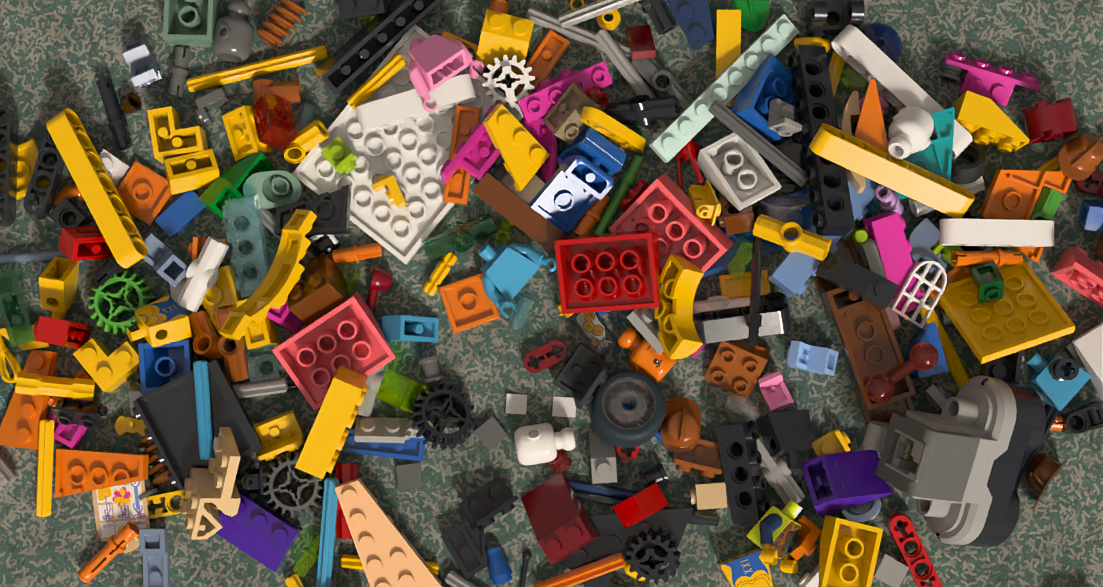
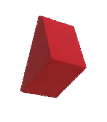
M654 483L616 504L613 508L624 528H627L668 505V502L658 484Z

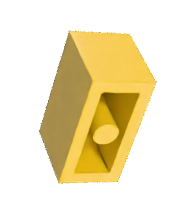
M213 149L164 160L166 177L172 195L208 187L219 178V168Z

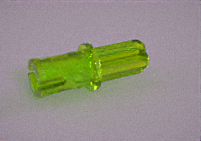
M319 529V532L309 546L304 547L305 552L293 567V571L300 577H305L318 559L321 529Z

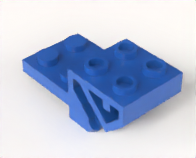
M587 125L573 143L569 144L556 159L560 167L529 203L530 207L568 234L596 199L602 200L613 187L614 180L610 175L621 171L627 155L626 152L611 139Z

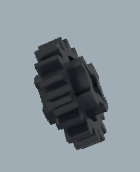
M649 530L647 536L640 532L638 540L635 538L631 540V546H628L626 552L629 555L627 556L626 563L632 564L629 571L630 573L637 572V580L644 577L645 584H648L651 579L654 580L655 585H658L660 579L666 583L668 582L669 575L672 577L676 575V569H679L681 562L678 560L680 559L681 552L675 551L678 544L677 542L670 543V535L663 538L662 531H659L657 535H653L652 530Z

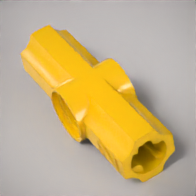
M763 214L757 218L753 229L754 236L781 245L788 252H799L821 261L826 258L831 245V239L804 230L795 222L785 223ZM789 235H797V238L794 240L786 239Z

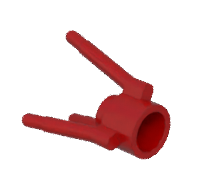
M694 138L675 155L677 186L682 191L681 159L684 162L692 163L698 182H703L696 161L701 148L700 145H696Z

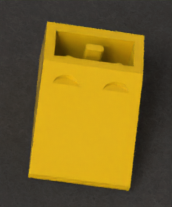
M966 91L954 101L952 106L955 109L954 119L970 133L975 143L985 146L988 144L997 146L998 151L1007 154L1015 152L1029 143L1030 139L990 98Z

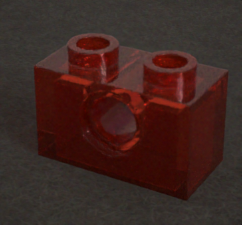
M263 92L252 108L258 140L261 143L285 150L297 136L290 103L288 100Z

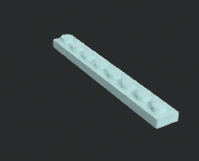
M785 14L779 16L678 118L670 123L649 144L664 163L669 162L714 117L708 111L714 101L718 100L723 105H726L744 88L770 54L776 56L799 33L798 29Z

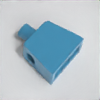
M1035 352L1026 361L1036 371L1028 381L1047 404L1061 411L1092 376L1079 368L1077 377L1072 380H1054L1049 373V366L1055 360L1063 359L1064 357L1053 354L1045 360L1038 352ZM1061 366L1060 370L1064 371V374L1067 373V369Z

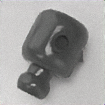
M232 0L227 5L228 16L220 18L216 22L212 51L222 60L243 62L249 58L254 28L245 20L250 12L249 5L243 1Z

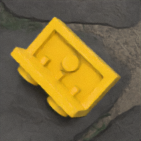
M294 410L253 425L264 445L263 449L256 452L258 461L264 459L265 461L272 460L279 453L287 450L288 452L295 451L304 444L305 435Z

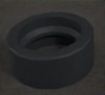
M971 142L956 159L968 160L973 164L956 165L952 163L951 182L955 184L975 182L981 178L984 172L985 152L981 147Z

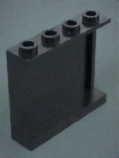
M216 358L208 362L213 442L214 438L218 437L220 427H230L241 456L240 458L263 449L264 445L219 359ZM193 370L133 401L135 406L132 407L138 420L142 419L146 426V429H144L146 437L150 442H155L158 448L156 455L162 465L166 463L170 471L168 473L169 480L174 487L178 485L180 491L184 489V482L186 478H189L191 468H209V460H201L199 456Z

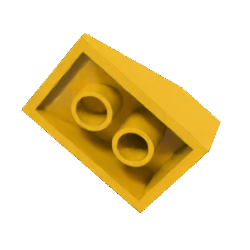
M825 515L820 538L818 587H871L883 529Z

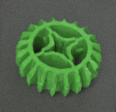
M124 270L123 274L116 272L114 277L112 276L103 286H99V288L91 287V290L96 293L95 296H88L89 300L94 301V304L88 305V309L95 310L91 314V318L98 319L96 325L98 327L104 326L105 332L109 333L113 329L114 335H119L121 331L123 335H127L126 328L137 324L135 314L124 322H116L118 318L122 317L127 311L135 313L136 310L148 305L149 301L155 300L154 295H147L153 288L145 286L147 280L145 278L139 280L140 275L134 272L131 275L129 270ZM127 283L118 293L108 292L117 284ZM134 288L139 295V306L135 305L132 299ZM113 297L117 299H124V301H126L125 304L129 305L130 307L120 306V304H117L118 301L114 300ZM105 299L110 303L109 317L104 308Z

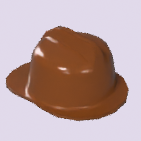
M1084 133L1069 139L1058 153L1059 167L1070 179L1081 181L1088 178L1097 169L1103 160V135L1096 137L1091 133Z
M673 398L665 405V416L661 424V440L670 451L687 453L693 450L700 438L701 410L692 399Z

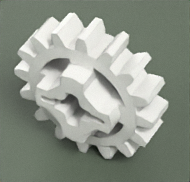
M504 55L501 62L498 58H494L495 66L487 65L490 73H483V76L488 79V82L482 83V86L489 87L485 94L486 96H494L492 99L494 104L500 100L504 103V106L506 103H509L510 107L514 108V102L528 96V90L535 89L530 84V81L535 80V76H529L528 74L533 70L531 67L524 68L526 60L523 59L518 63L516 55L513 56L512 60H509L507 55ZM511 65L518 67L524 75H516L512 72ZM502 67L503 72L501 75L493 79L496 71ZM507 75H510L512 79L519 80L512 83L511 88H508L506 84L499 83L506 80ZM525 84L522 92L515 96V91L519 85ZM494 88H502L506 92V98L498 95Z

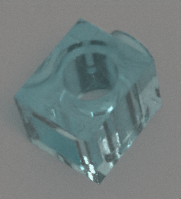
M275 354L247 357L250 382L283 378V373H286V370ZM267 361L273 364V371L269 375L264 374L262 369Z

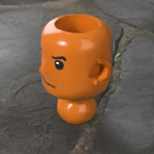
M629 326L617 340L622 348H627L632 352L629 356V363L634 370L645 373L656 383L668 373L677 361V359H670L665 351L659 355L645 338L643 339L639 336L637 329Z

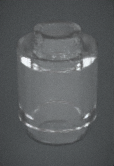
M730 393L723 411L727 412L728 416L737 420L753 419L756 422L761 408L758 407V401L736 393V395Z

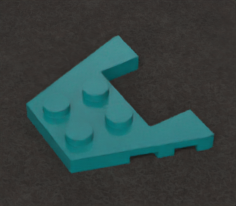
M954 107L932 113L938 139L932 140L931 144L924 150L904 158V160L951 181ZM895 191L901 200L909 198Z

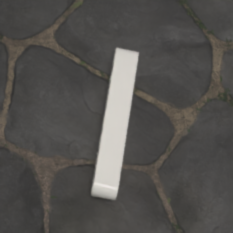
M847 25L831 42V46L836 53L868 83L870 80L875 79L877 91L897 110L908 106H919L926 109L931 116L934 112L944 110L855 26ZM955 119L952 159H956L973 140L970 133ZM935 124L932 135L929 138L931 141L938 139Z

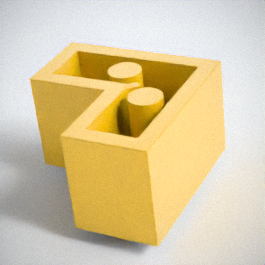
M172 106L147 110L154 158L159 162L164 163L165 159L209 150L206 131L200 126L181 129L179 113Z
M91 338L73 353L103 392L112 393L140 369L139 350L134 342L126 341L111 353L100 339Z

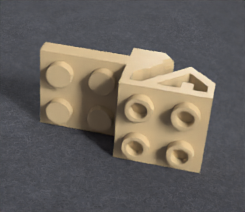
M220 427L218 437L214 438V457L209 460V468H191L189 478L185 479V498L180 500V513L184 514V527L188 529L191 540L208 539L223 528L218 513L219 509L225 515L231 517L235 516L238 512L241 498L235 478L241 456L230 427Z

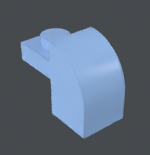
M791 340V345L786 353L787 365L794 369L834 376L839 352Z

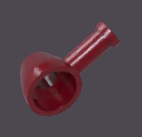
M378 266L373 268L366 301L372 313L376 312L375 306L379 291L390 289L393 274Z

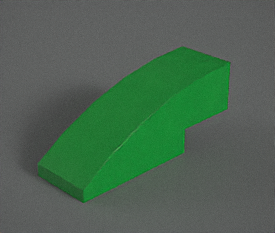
M258 151L222 174L204 191L198 200L212 214L223 219L237 200L245 203L243 185L246 179L257 172L271 171L274 166L262 152Z

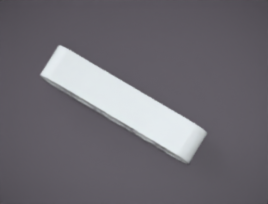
M463 74L452 77L428 94L431 99L427 100L426 106L429 109H433L435 104H437L436 110L428 112L423 108L424 98L423 96L419 97L416 89L356 107L355 110L362 133L373 132L474 101L477 97L470 75Z
M940 219V245L1054 246V221Z

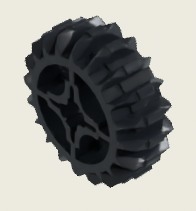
M444 383L440 384L438 389L435 385H431L429 390L423 389L420 393L421 396L417 395L414 399L415 403L410 407L413 413L410 414L409 419L415 421L411 425V429L419 430L416 433V437L423 436L425 438L423 444H427L429 441L432 442V449H435L438 444L441 450H445L447 446L454 449L457 444L462 445L465 442V438L468 439L471 436L470 430L475 428V423L472 421L476 419V414L471 413L474 405H467L469 397L462 398V390H459L457 393L454 392L453 385L446 390ZM433 401H443L441 406H427L428 403ZM444 410L443 415L445 416L444 419L446 420L442 423L443 419L441 418L442 415L440 414ZM446 427L459 428L458 431L453 433H442Z

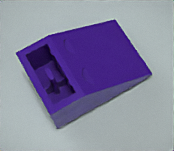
M861 450L824 454L802 462L804 477L819 517L892 494L889 484L875 475L879 461L877 451Z

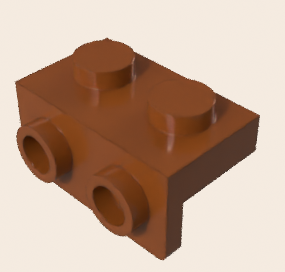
M699 439L698 444L693 450L687 453L673 452L671 463L677 464L676 469L690 472L691 468L701 470L700 475L714 478L715 474H722V462L718 443Z

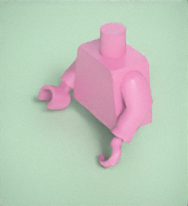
M435 34L424 41L415 38L410 43L409 77L419 97L423 96V108L428 112H432L437 108V104H435L433 109H429L426 106L427 100L431 99L428 94L429 92L468 66L467 73L472 79H476L478 76L473 68L477 69L481 74L484 70L483 63L478 60L474 61L472 59L473 55L460 40L443 38Z

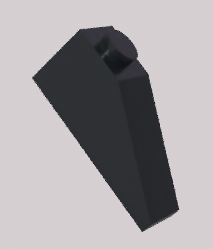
M830 252L821 261L815 272L816 275L880 310L888 307L899 286L871 270Z

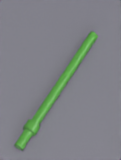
M635 155L628 170L623 172L620 178L621 183L594 234L606 232L620 206L621 200L624 198L629 187L633 186L637 179L636 174L644 161L642 157Z

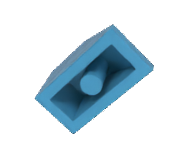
M407 315L382 316V332L387 341L438 343L439 318Z

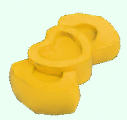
M123 415L117 418L114 427L119 436H123L127 432L132 434L138 432L142 437L145 436L144 429H146V426L142 419L138 420L137 418L125 417Z

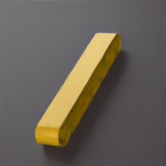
M69 108L64 109L47 121V129L115 260L121 267L127 269L146 257L148 249L78 115Z
M828 124L821 125L809 145V148L815 154L956 219H962L975 200L974 194L966 188L904 159H896L889 152Z

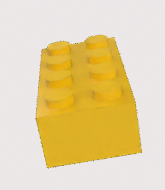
M340 365L295 468L321 479L324 478L326 472H332L340 454L339 451L342 450L350 431L346 427L351 429L359 411V408L355 407V405L361 406L369 386L365 385L368 377Z

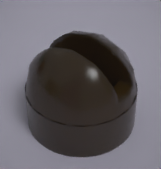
M132 92L126 94L120 100V106L123 107L122 111L127 114L135 113L142 107L140 98Z

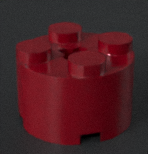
M1071 97L1059 99L1054 104H1050V100L1035 103V107L1022 110L1027 137L1030 139L1029 143L1031 144L1054 141L1055 138L1061 136L1065 138L1078 133V125Z

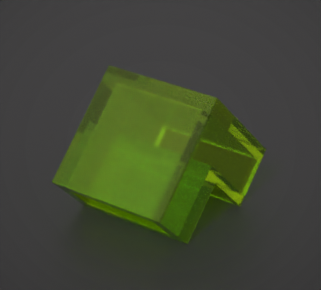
M388 370L376 398L401 410L413 413L410 407L415 403V397L417 395L421 396V391L427 386Z

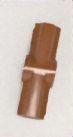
M225 305L214 309L218 333L226 321L229 312L237 308V305ZM219 333L218 349L223 355L229 380L236 382L250 378L251 375L245 350V336H242L240 340H234L237 347L233 348L229 345L228 338Z

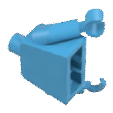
M485 243L478 251V254L486 261L480 268L483 273L481 281L485 295L496 307H501V313L504 318H509L504 312L507 307H511L516 312V308L511 300L540 268V265L546 266L549 262L553 261L554 267L549 271L554 272L557 269L555 258L546 259L545 254L525 244L511 243L508 246L501 244L495 250L490 244Z

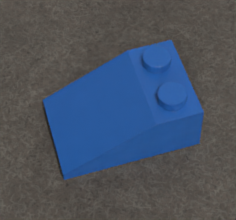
M770 54L735 98L731 108L734 114L770 143L780 140L782 137L777 132L768 128L770 101L778 98L792 106L795 105V94L791 88V72L773 54Z

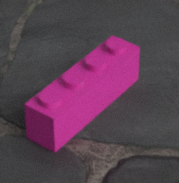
M887 211L863 219V223L868 235L867 238H872L876 244L886 279L899 285L892 297L894 301L916 264L911 259L910 252L912 247L910 241L905 237V221L898 212ZM913 276L905 290L906 292L910 293L913 291L918 282L916 277ZM921 286L914 295L919 300L924 296ZM902 295L895 307L898 311L901 312L908 297ZM914 301L910 302L905 313L917 309L919 304Z

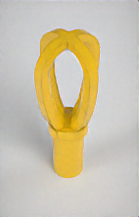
M0 335V375L5 382L15 383L17 371L22 372V369L15 357L10 354L2 335ZM5 357L13 370L14 378L10 376Z

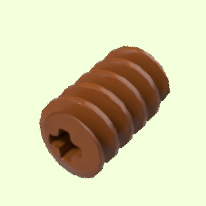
M279 0L283 7L274 5L273 9L276 14L268 13L267 15L271 22L262 21L265 30L256 29L260 39L278 52L279 50L275 44L284 45L285 43L281 37L290 38L291 36L287 29L296 30L293 21L302 22L298 14H308L292 0Z

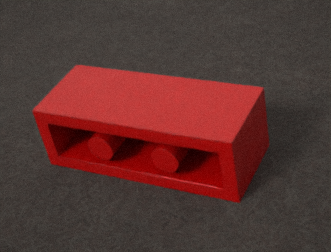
M39 316V321H36L33 329L34 341L79 349L89 341L92 326Z

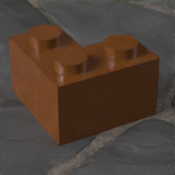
M324 252L317 257L311 258L304 265L306 281L294 286L287 298L288 309L306 325L314 322L347 300L342 269Z

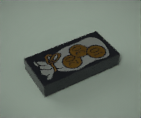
M597 312L574 313L570 316L588 347L601 355L616 346Z

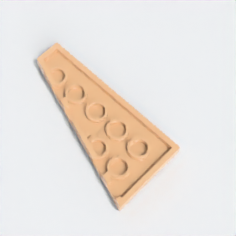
M360 478L335 486L337 497L370 587H443L442 582L430 571L420 554L405 535L397 529L394 521L389 515H386L376 498Z

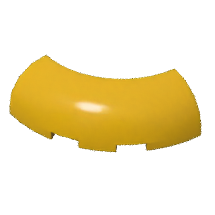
M674 254L670 255L660 275V307L654 308V318L658 319L660 332L657 334L667 356L670 359H682L693 354L703 344L693 322V302L696 289L704 273L691 262Z

